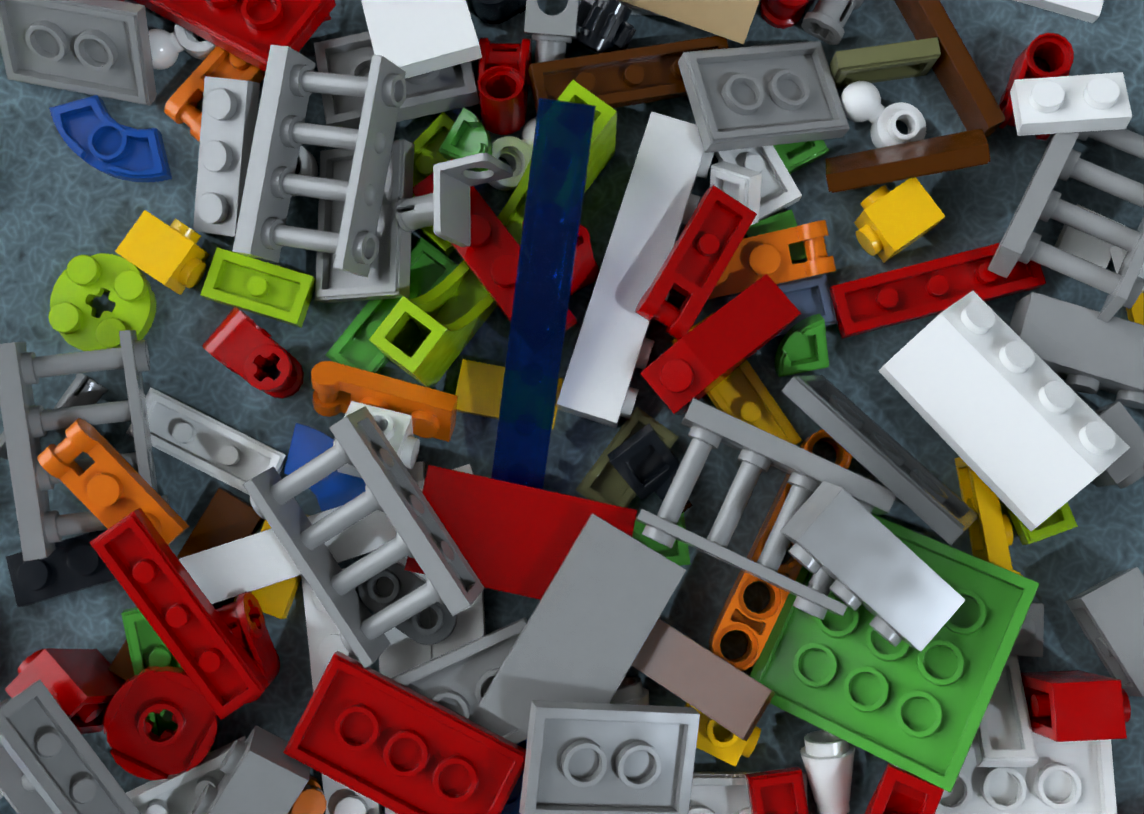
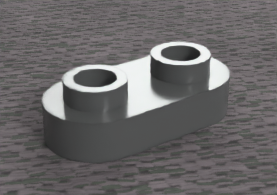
M396 562L360 584L358 588L359 595L364 605L374 613H377L425 584L426 580L415 572L404 570L405 565ZM382 577L390 578L394 584L393 593L387 598L379 595L376 589L377 582ZM436 602L429 606V608L436 611L438 621L433 628H427L421 624L419 619L420 612L395 628L417 643L433 645L451 635L456 627L458 615L452 616L445 604Z

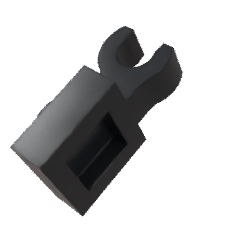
M650 423L607 455L610 463L641 500L655 491L663 501L681 464ZM689 499L683 512L693 506Z

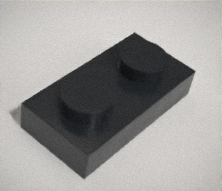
M106 530L89 532L62 540L61 542H55L56 549L44 559L23 561L22 552L7 556L6 560L17 607L29 606L117 580L89 543Z

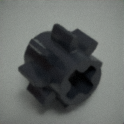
M581 0L577 16V27L581 30L576 41L598 54L612 52L614 46L620 50H626L636 31L633 25L627 23L632 10L616 0H595L593 5L585 0Z

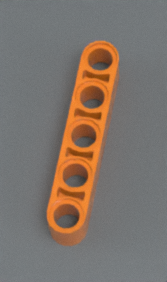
M823 429L807 437L800 445V448L812 453L813 446L817 441L828 442L836 451L835 464L846 469L851 464L853 456ZM786 474L747 556L748 559L756 563L792 486L787 483L790 474ZM791 556L787 562L780 565L777 573L795 581L802 565ZM740 570L710 633L708 641L709 650L741 671L753 666L760 657L789 593ZM759 581L767 586L770 592V600L766 608L758 612H752L746 607L743 595L749 584ZM732 630L742 631L747 638V650L738 659L725 658L720 649L721 639Z

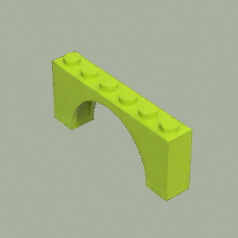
M575 80L570 82L539 122V135L529 164L516 189L498 216L499 220L530 260V253L522 229L524 217L530 208L538 202L553 200L563 207L567 216L615 155L617 111ZM462 261L442 282L427 293L412 299L403 296L370 337L369 341L403 371L423 386L433 389L494 311L497 304L466 263Z

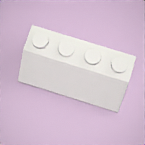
M971 291L941 312L879 370L885 379L1030 531L1038 527L1130 448L974 291Z

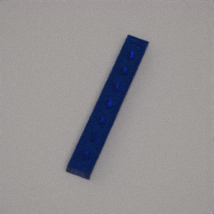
M539 98L491 478L544 490L596 105Z

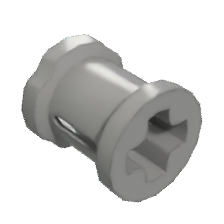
M818 0L813 11L806 13L801 26L806 33L829 45H838L845 33L843 27L853 9H858L864 0Z

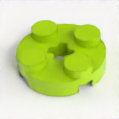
M106 253L92 256L78 255L69 261L67 269L61 273L53 287L48 318L53 329L58 331L67 343L79 350L92 351L121 347L119 331L136 330L137 340H142L155 318L156 299L146 275L141 269L126 259ZM104 292H110L108 299L115 303L113 311H103L100 318L95 317L96 308L92 306L94 298L101 297Z

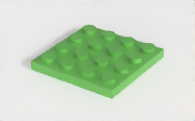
M872 514L965 599L964 603L920 652L903 640L896 647L885 640L869 625L875 616L862 604L856 611L847 605L843 616L827 611L824 620H821L792 606L796 596L789 593L750 677L776 692L770 704L951 793L1040 583ZM802 565L795 581L808 586L813 573ZM830 590L828 597L845 604Z

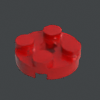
M150 666L124 682L109 702L103 720L104 734L106 732L107 742L111 747L110 753L115 762L128 773L148 780L167 779L168 775L179 774L184 770L187 772L196 767L209 753L219 725L218 715L182 668L172 666ZM165 709L173 713L172 720L178 724V728L175 731L166 729L161 736L155 735L151 732L154 723L147 719V716L151 712L159 714Z

